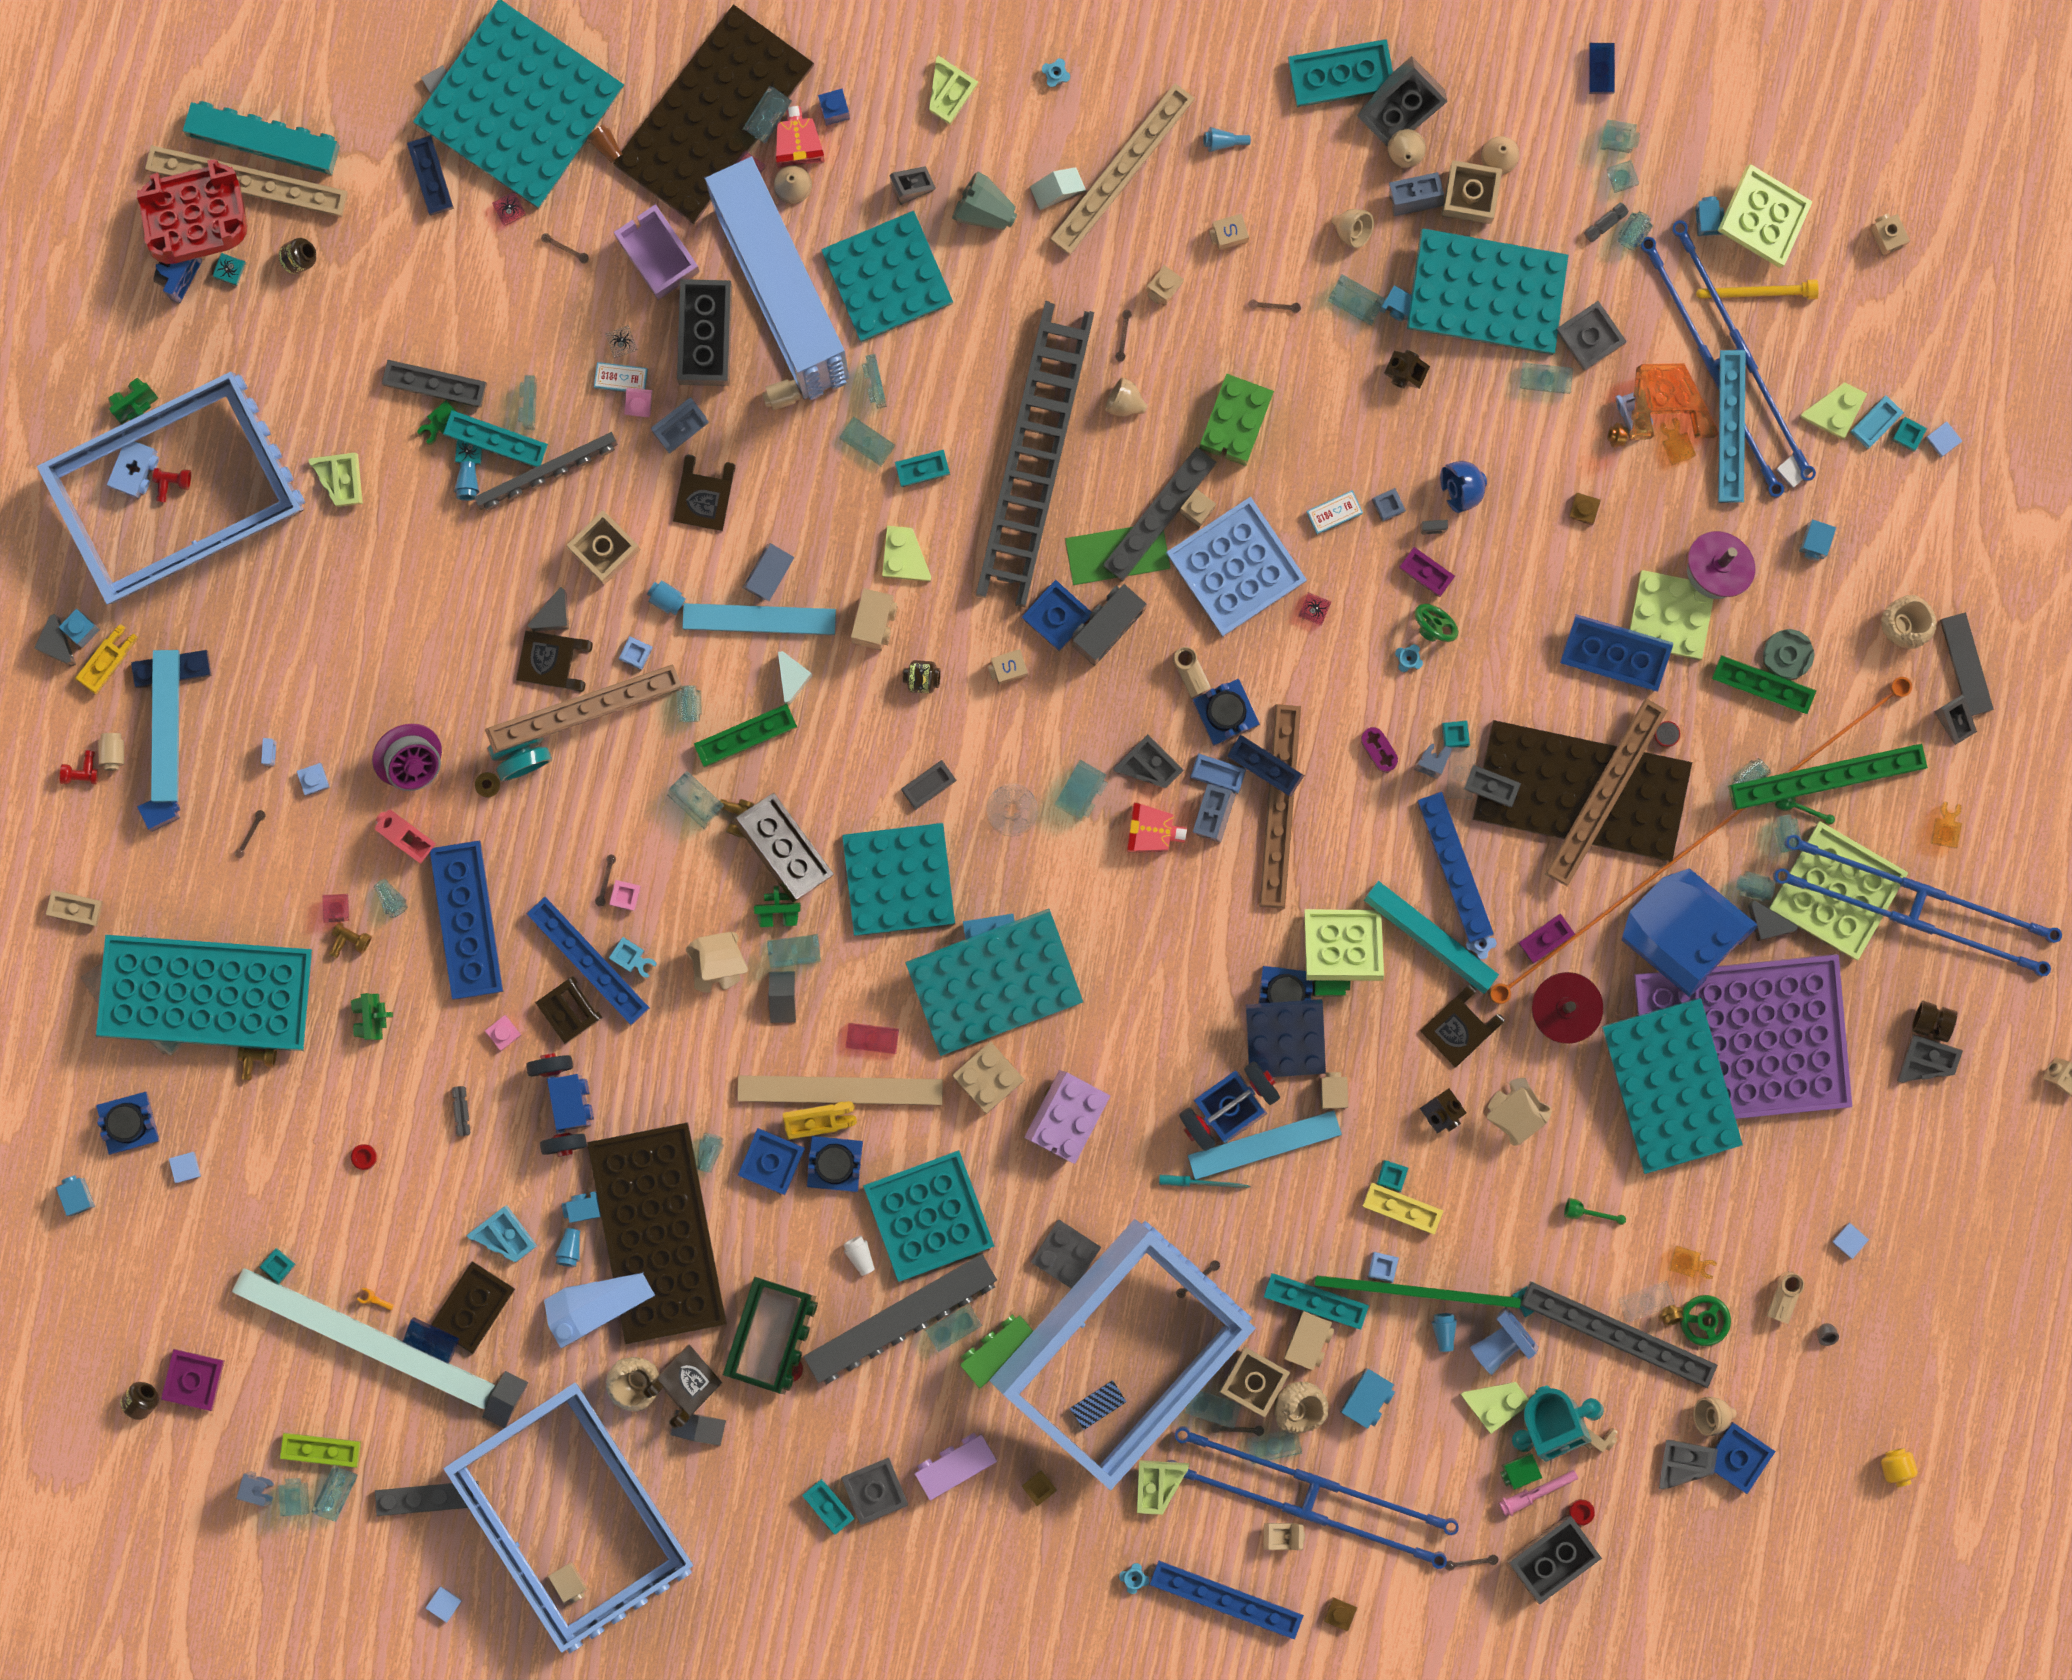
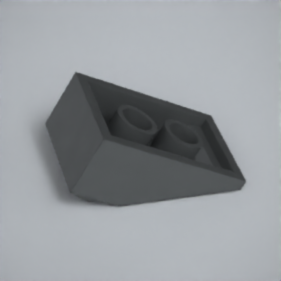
M1411 56L1388 77L1357 116L1388 147V142L1392 135L1404 129L1415 130L1448 101L1445 89Z

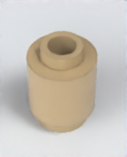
M786 379L766 386L767 392L762 393L766 407L772 406L773 411L795 404L796 400L801 399L795 379L791 381Z
M102 733L101 740H98V765L104 766V770H119V766L124 765V740L121 739L120 733Z

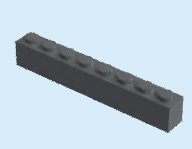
M980 1254L803 1357L818 1383L824 1380L827 1385L839 1378L837 1372L846 1368L849 1372L861 1365L860 1359L869 1355L870 1359L884 1352L882 1346L889 1342L893 1346L906 1339L904 1334L913 1329L917 1333L928 1327L929 1325L926 1321L936 1317L937 1320H940L951 1313L950 1307L958 1303L961 1308L973 1301L971 1295L980 1291L983 1295L994 1289V1282L997 1281V1278L984 1255Z

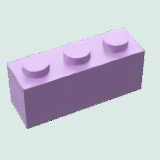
M974 1432L961 1440L963 1442L962 1446L956 1449L950 1446L939 1453L941 1458L932 1462L931 1459H928L917 1465L919 1471L915 1472V1475L929 1500L936 1498L997 1462L982 1434L976 1436Z

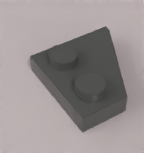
M1149 734L1114 768L1118 773L1163 788H1167L1184 771Z
M1913 1034L1897 1081L1904 1083L1911 1080L1955 1075L1963 1050Z
M1666 1440L1659 1489L1672 1488L1714 1475L1718 1449L1675 1440Z

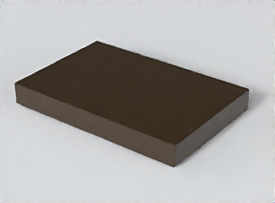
M472 1261L430 1327L474 1354L512 1296L515 1288Z

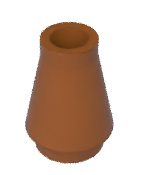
M604 124L588 135L591 140L589 143L603 154L610 163L622 155L610 128H606Z

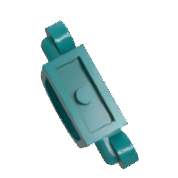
M1548 1385L1539 1387L1535 1390V1394L1529 1399L1525 1407L1524 1419L1528 1430H1518L1512 1437V1444L1521 1452H1528L1534 1446L1538 1457L1545 1462L1592 1442L1584 1417L1591 1421L1600 1419L1604 1413L1603 1405L1598 1400L1589 1398L1579 1407L1573 1399L1561 1390L1550 1388Z

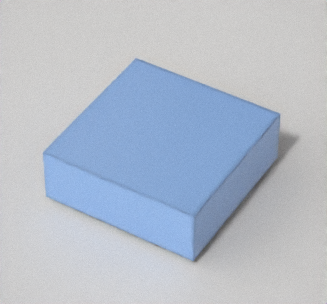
M1945 422L1926 437L1940 457H1943L1962 442L1948 422Z
M629 636L619 660L643 670L653 647Z
M263 738L261 764L264 766L275 765L277 742L272 738Z
M195 1152L169 1158L175 1183L201 1177Z
M1848 1223L1832 1243L1850 1259H1853L1869 1239L1851 1223Z
M1373 1252L1368 1277L1393 1283L1399 1257Z
M440 1586L426 1609L447 1623L462 1600Z

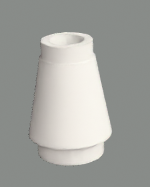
M858 1236L843 1244L845 1248L844 1253L858 1272H860L861 1276L875 1270L867 1240H863L862 1236Z

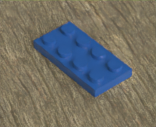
M1575 614L1560 663L1658 692L1673 648V642Z

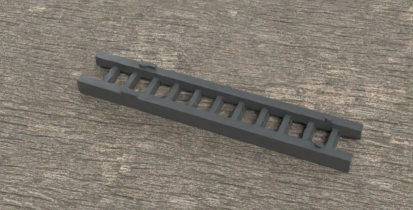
M1045 301L976 592L977 597L986 598L991 576L996 577L997 580L1012 584L1017 582L1020 583L1016 606L1024 608L1027 603L1095 313L1084 311L1080 329L1052 323L1055 304L1049 301ZM1048 333L1078 340L1075 354L1045 347ZM1047 358L1072 364L1069 378L1041 372L1042 359ZM1037 382L1065 388L1066 392L1063 402L1034 396ZM1031 406L1060 413L1057 428L1029 422ZM1025 431L1055 437L1051 453L1023 447ZM1020 454L1049 461L1046 477L1016 471ZM1014 479L1043 485L1040 502L1010 495ZM1008 503L1038 510L1034 526L1005 520ZM1002 528L1032 534L1028 551L999 544ZM1000 552L1025 558L1023 574L1018 575L993 569L996 553Z

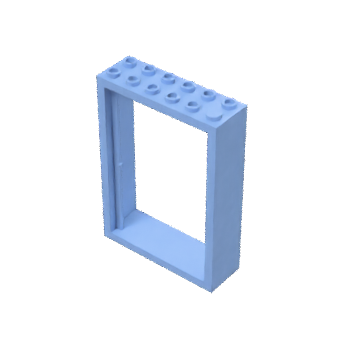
M752 156L706 177L705 180L714 212L803 399L809 397L810 400L822 396L825 389L830 387L837 389L847 383L846 380L849 379L845 350Z
M234 372L224 374L37 466L107 605L113 604L304 510L302 504L305 503V500L299 489H293L290 483L294 480L288 467H282L279 461L282 458L281 452L276 444L270 443L267 436L271 435L265 421H259L256 415L259 409L254 399L251 397L247 398L244 390L248 389L241 375H236ZM227 397L279 502L198 542L194 540L191 542L192 545L113 583L60 477Z
M1134 1219L989 1381L1111 1491L1256 1328L1250 1323L1252 1317L1235 1304L1226 1293L1221 1291L1190 1260L1184 1257L1161 1233L1146 1221L1141 1224ZM1147 1253L1225 1325L1099 1465L1022 1397L1020 1393L1078 1328L1085 1327L1086 1324L1084 1322Z
M576 1382L443 1468L561 1653L565 1650L569 1654L583 1645L582 1639L588 1635L593 1639L605 1630L603 1625L609 1621L613 1625L627 1616L624 1611L631 1607L637 1610L648 1602L647 1596L653 1592L657 1596L670 1588L668 1582L675 1578L681 1581L692 1573L690 1568L694 1564ZM565 1402H568L668 1558V1561L569 1626L519 1550V1543L514 1542L467 1469V1466ZM465 1487L471 1490L473 1498L470 1497Z

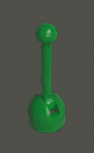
M1796 797L1775 802V808L1788 811L1795 807L1824 819L1829 825L1835 822V817L1831 814L1825 815L1796 803Z
M1567 1199L1564 1210L1565 1218L1578 1219L1583 1214L1613 1220L1620 1225L1626 1223L1624 1215L1614 1216L1587 1210L1579 1200Z

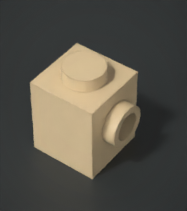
M1888 213L1875 219L1876 223L1872 226L1871 231L1883 256L1905 247L1910 242L1898 214L1890 217Z

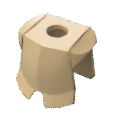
M730 931L698 937L686 947V952L693 961L695 989L710 993L712 984L719 982L721 988L726 990L741 980L739 974H745L748 971L747 965L737 946L739 937L735 932Z
M1517 1078L1510 1081L1511 1092L1505 1095L1501 1091H1497L1488 1105V1109L1491 1111L1487 1114V1119L1509 1135L1510 1144L1513 1146L1521 1145V1143L1547 1124L1552 1113V1108L1549 1105L1538 1100L1526 1078Z

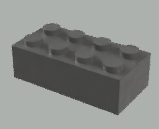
M680 279L677 381L679 385L729 386L733 288L730 280Z

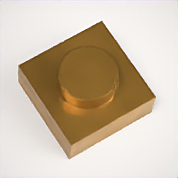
M1576 493L1569 518L1593 525L1601 500Z
M1042 1470L1021 1485L1036 1506L1040 1505L1057 1491Z
M1333 1597L1324 1622L1349 1631L1358 1607Z

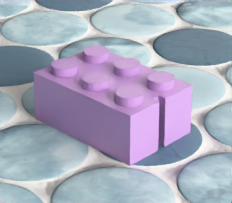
M655 204L637 216L641 227L637 229L636 224L631 220L616 230L614 235L659 300L679 287L680 279H690L700 271L694 259Z
M1059 1070L1024 1138L1075 1164L1110 1095L1065 1071Z

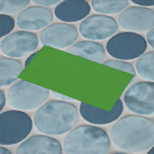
M1133 527L1065 538L1073 585L1117 578L1104 568L1103 565ZM1164 531L1128 576L1171 569L1169 557L1166 554L1167 545Z

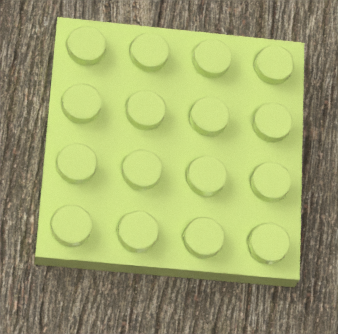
M1821 821L1818 822L1807 841L1818 846L1819 849L1901 878L1906 877L1908 874L1907 871ZM1801 851L1789 872L1794 876L1806 879L1811 884L1885 910L1888 909L1901 887L1899 883L1817 854L1811 855ZM1787 883L1782 884L1769 907L1770 910L1856 961L1859 960L1883 918V915L1807 888L1802 889Z

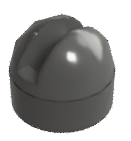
M1825 1323L1818 1328L1817 1337L1821 1345L1830 1346L1839 1340L1837 1329L1832 1324Z

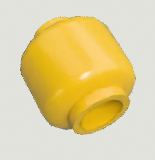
M1905 1448L1885 1452L1886 1457L1881 1460L1885 1480L1888 1483H1896L1897 1488L1912 1484L1911 1479L1918 1475L1913 1454L1905 1451Z

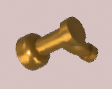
M721 799L718 808L725 809L739 816L754 806V803L740 799L737 804ZM735 824L728 825L727 833L745 839Z
M338 922L332 932V935L337 938L329 954L338 958L347 940L355 944L356 951L363 954L368 948L372 936L367 933L358 935L345 928L343 923Z
M239 1047L237 1059L243 1061L241 1079H252L251 1072L254 1060L263 1061L266 1067L274 1068L277 1050L265 1049V1051Z

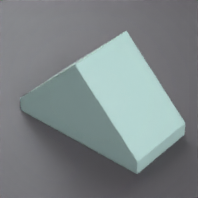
M1076 167L1053 171L1030 186L1039 210L1086 191Z
M781 651L778 652L784 702L789 705L810 680L812 673Z

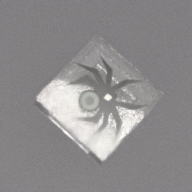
M629 325L605 334L614 359L638 350Z

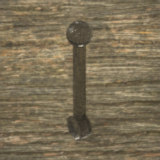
M544 233L541 236L542 242H549L579 258L581 263L585 264L589 261V256L586 253L580 254L552 239L548 233Z
M1254 299L1248 303L1251 309H1256L1257 307L1291 310L1293 313H1299L1301 310L1299 303L1284 305L1262 303Z
M1128 309L1122 312L1124 321L1119 352L1116 353V360L1119 362L1124 361L1126 358L1124 347L1128 322L1132 317V312Z
M258 810L255 813L256 819L241 847L235 851L237 858L244 857V850L260 821L266 817L264 811Z
M613 854L608 855L606 858L608 864L600 895L595 899L597 906H604L606 903L604 896L612 865L616 862V857Z
M1216 1260L1212 1261L1210 1267L1202 1273L1207 1276L1210 1272L1217 1271L1220 1268V1263ZM1179 1288L1176 1291L1177 1297L1184 1298L1188 1290L1186 1288Z
M1218 1423L1211 1425L1213 1433L1228 1431L1255 1433L1257 1436L1264 1434L1262 1426L1248 1428L1220 1426Z
M1492 1554L1488 1558L1461 1562L1449 1560L1445 1568L1451 1571L1455 1567L1484 1563L1496 1565L1498 1557Z

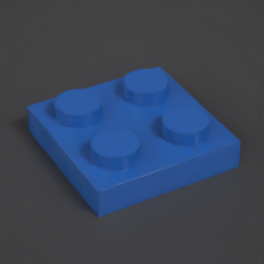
M1055 579L1022 616V619L1060 652L1073 637L1074 631L1082 623L1085 624L1089 620V615L1092 612Z
M757 1128L738 1176L786 1195L805 1148Z
M1731 1422L1714 1447L1718 1449L1714 1472L1745 1494H1748L1776 1451Z

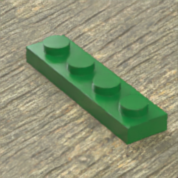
M1720 655L1712 675L1713 680L1808 714L1817 692L1810 687L1724 655Z
M785 704L696 742L694 746L705 768L798 727L788 704Z

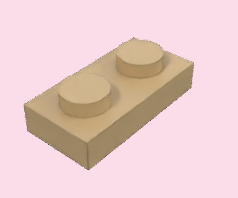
M52 890L46 915L98 926L103 901Z

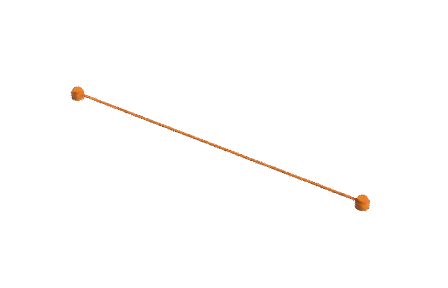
M1898 677L1893 680L1889 695L1788 772L1796 771L1892 696L1903 698L1909 695L1912 691L1911 681L1906 677ZM1746 808L1734 812L1675 857L1673 861H1670L1511 984L1508 986L1502 983L1494 985L1490 990L1491 1000L1496 1004L1506 1003L1511 997L1510 988Z

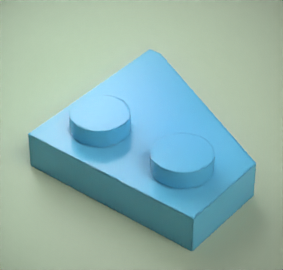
M507 1205L466 1235L472 1241L475 1240L487 1246L488 1249L503 1254L504 1257L514 1262L519 1261L537 1247L536 1243Z

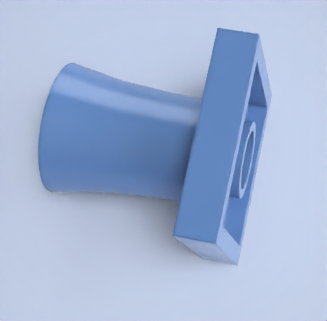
M1508 1307L1502 1309L1497 1316V1320L1502 1327L1482 1341L1470 1346L1475 1357L1491 1375L1519 1349H1521L1528 1360L1537 1354L1539 1346Z

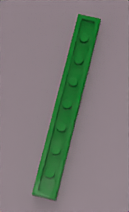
M1921 743L1729 785L1728 788L1733 810H1739L1928 768Z
M1318 1275L1315 1276L1314 1282L1315 1286L1520 1308L1521 1299L1517 1297Z

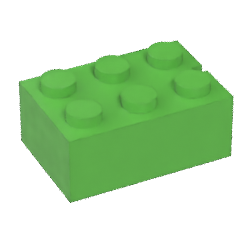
M1226 373L1199 449L1221 456L1222 450L1225 448L1227 449L1225 459L1246 466L1274 391Z
M1012 1314L1001 1323L1003 1326L1001 1331L997 1334L991 1331L981 1340L984 1345L978 1350L972 1347L961 1356L964 1360L960 1364L979 1389L989 1382L1033 1332L1021 1315L1015 1317Z

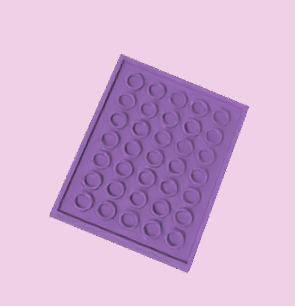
M1838 954L1716 966L1707 976L1706 981L1690 997L1660 972L1634 974L1638 1015L1699 997L1702 999L1735 1119L1852 1107Z

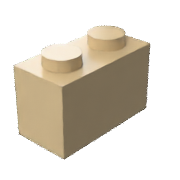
M1302 1311L1283 1359L1310 1370H1314L1315 1366L1320 1367L1325 1353L1321 1352L1324 1342H1330L1334 1329L1330 1328L1332 1322Z

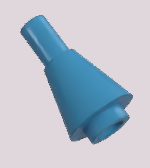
M1209 127L1208 132H1204L1203 136L1204 147H1208L1209 152L1233 147L1234 145H1250L1251 143L1250 135H1235L1234 133Z

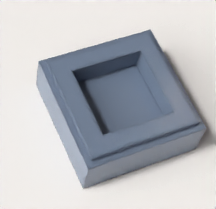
M1396 488L1372 498L1382 522L1406 511Z

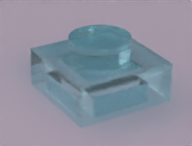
M1632 160L1607 168L1614 193L1640 184Z

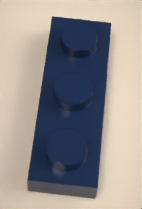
M427 136L408 142V149L429 215L432 216L454 209L432 137Z
M208 650L180 654V681L212 676ZM153 659L131 662L135 688L152 686Z
M1243 735L1239 736L1227 755L1290 797L1305 776Z

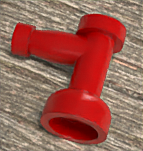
M154 468L152 481L153 483H158L156 501L166 502L169 483H176L180 489L189 490L192 478L191 470L184 469L178 474Z
M85 750L82 771L72 770L70 765L62 764L60 768V784L67 785L71 780L90 781L91 784L97 785L98 769H93L95 752Z

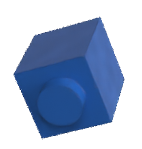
M843 89L818 95L826 126L850 119Z
M150 800L138 806L148 830L152 832L180 819L177 813L181 810L178 802L153 803Z

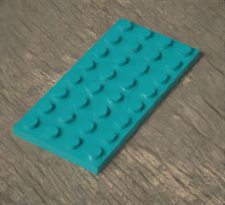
M105 935L96 1037L304 1051L312 949Z

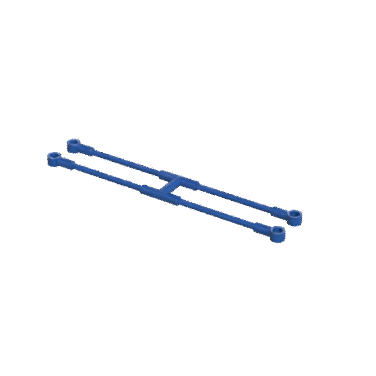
M1681 220L1676 221L1672 227L1673 234L1679 237L1686 252L1693 259L1730 330L1729 334L1737 348L1735 350H1746V366L1749 373L1753 374L1793 451L1792 455L1801 470L1800 475L1804 481L1813 480L1816 471L1814 467L1808 464L1802 450L1798 449L1757 370L1758 367L1739 330L1735 328L1695 252L1696 247L1687 232V224ZM1683 225L1685 230L1682 233H1678L1675 227ZM1645 237L1641 242V249L1648 254L1655 269H1658L1698 346L1701 358L1719 389L1720 358L1714 360L1707 345L1703 344L1663 267L1664 263L1656 249V241L1652 237ZM1651 241L1653 243V247L1651 249H1646L1644 247V242ZM1745 424V438L1762 468L1760 471L1769 486L1768 492L1774 498L1780 497L1784 492V486L1777 481L1770 466H1767ZM1811 469L1812 477L1806 478L1803 471ZM1773 486H1779L1781 492L1774 494L1771 490Z
M1789 835L1784 840V845L1789 850L1797 849L1811 855L1817 854L1899 883L1901 887L1908 888L1917 893L1910 914L1907 916L1896 911L1890 912L1811 884L1806 879L1794 876L1783 868L1777 869L1773 873V880L1778 884L1787 883L1798 888H1807L1888 917L1889 920L1930 935L1936 934L2017 963L2018 966L2034 971L2037 976H2047L2051 972V966L2046 961L2037 962L2022 956L2011 955L1935 928V925L1921 921L1919 917L1926 896H1930L2028 929L2031 933L2045 937L2050 943H2056L2061 940L2062 932L2058 928H2047L2033 922L2027 923L1951 896L1946 891L1906 877L1901 878L1819 849L1816 845L1802 841L1797 835ZM1791 838H1794L1797 842L1795 847H1791L1789 844ZM1780 871L1785 874V879L1783 881H1780L1778 879V873ZM2053 930L2057 934L2055 940L2050 937V933ZM2041 964H2043L2046 968L2043 974L2039 971V966Z
M1185 1426L1178 1427L1175 1431V1439L1179 1443L1190 1442L1204 1448L1207 1446L1292 1475L1293 1478L1309 1483L1310 1486L1301 1508L1199 1475L1193 1470L1188 1469L1183 1477L1185 1479L1197 1480L1282 1509V1512L1319 1525H1328L1413 1554V1557L1430 1562L1437 1569L1444 1568L1447 1564V1558L1443 1552L1432 1553L1418 1547L1415 1549L1330 1520L1327 1516L1313 1512L1312 1508L1321 1487L1336 1493L1339 1491L1423 1520L1426 1524L1444 1529V1532L1448 1535H1455L1459 1530L1458 1522L1454 1518L1443 1519L1434 1515L1419 1513L1341 1486L1340 1483L1300 1469L1294 1470L1209 1441L1206 1437L1190 1432ZM1180 1431H1185L1188 1436L1184 1439L1179 1438L1178 1433ZM1168 1460V1461H1166V1462H1176V1461H1175V1460ZM1448 1523L1456 1525L1455 1529L1451 1531L1446 1526ZM1438 1556L1444 1559L1441 1564L1435 1563L1434 1560Z

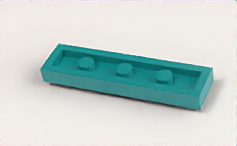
M451 410L443 433L444 436L535 468L541 465L548 446L547 443Z
M1274 1273L1270 1275L1263 1296L1264 1298L1360 1330L1369 1305Z

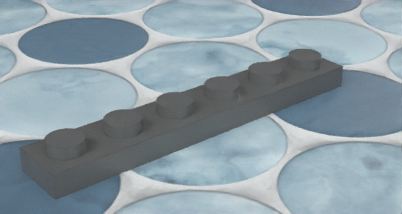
M610 432L475 496V501L481 510L484 508L491 510L499 506V501L507 497L509 500L519 497L523 494L522 490L530 486L532 489L542 486L546 483L545 479L553 475L555 478L567 474L569 472L568 468L574 465L581 467L590 463L593 456L598 454L605 456L615 450L614 447L618 444L613 433Z
M1196 447L1107 559L1103 567L1123 582L1217 462Z

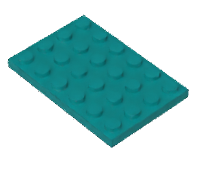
M1423 228L1420 230L1407 329L1553 355L1556 350L1558 336L1556 329L1559 327L1569 255Z
M1049 908L905 962L940 1056L1083 1003Z
M1700 997L1601 1026L1644 1174L1743 1146Z

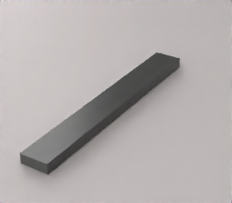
M1531 1281L1520 1303L1523 1307L1705 1388L1709 1387L1718 1366Z

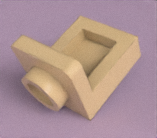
M1587 1428L1592 1442L1584 1446L1588 1449H1591L1593 1446L1600 1452H1603L1605 1449L1609 1451L1618 1440L1615 1437L1618 1431L1611 1428L1602 1439Z
M1264 1523L1263 1549L1303 1550V1543L1305 1541L1303 1524Z

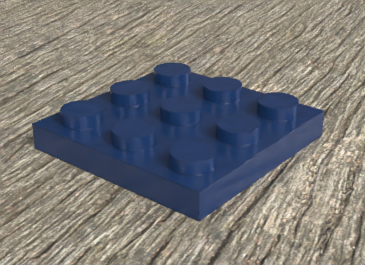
M1322 999L1245 1004L1248 1064L1255 1061L1263 1072L1268 1071L1272 1077L1326 1074Z

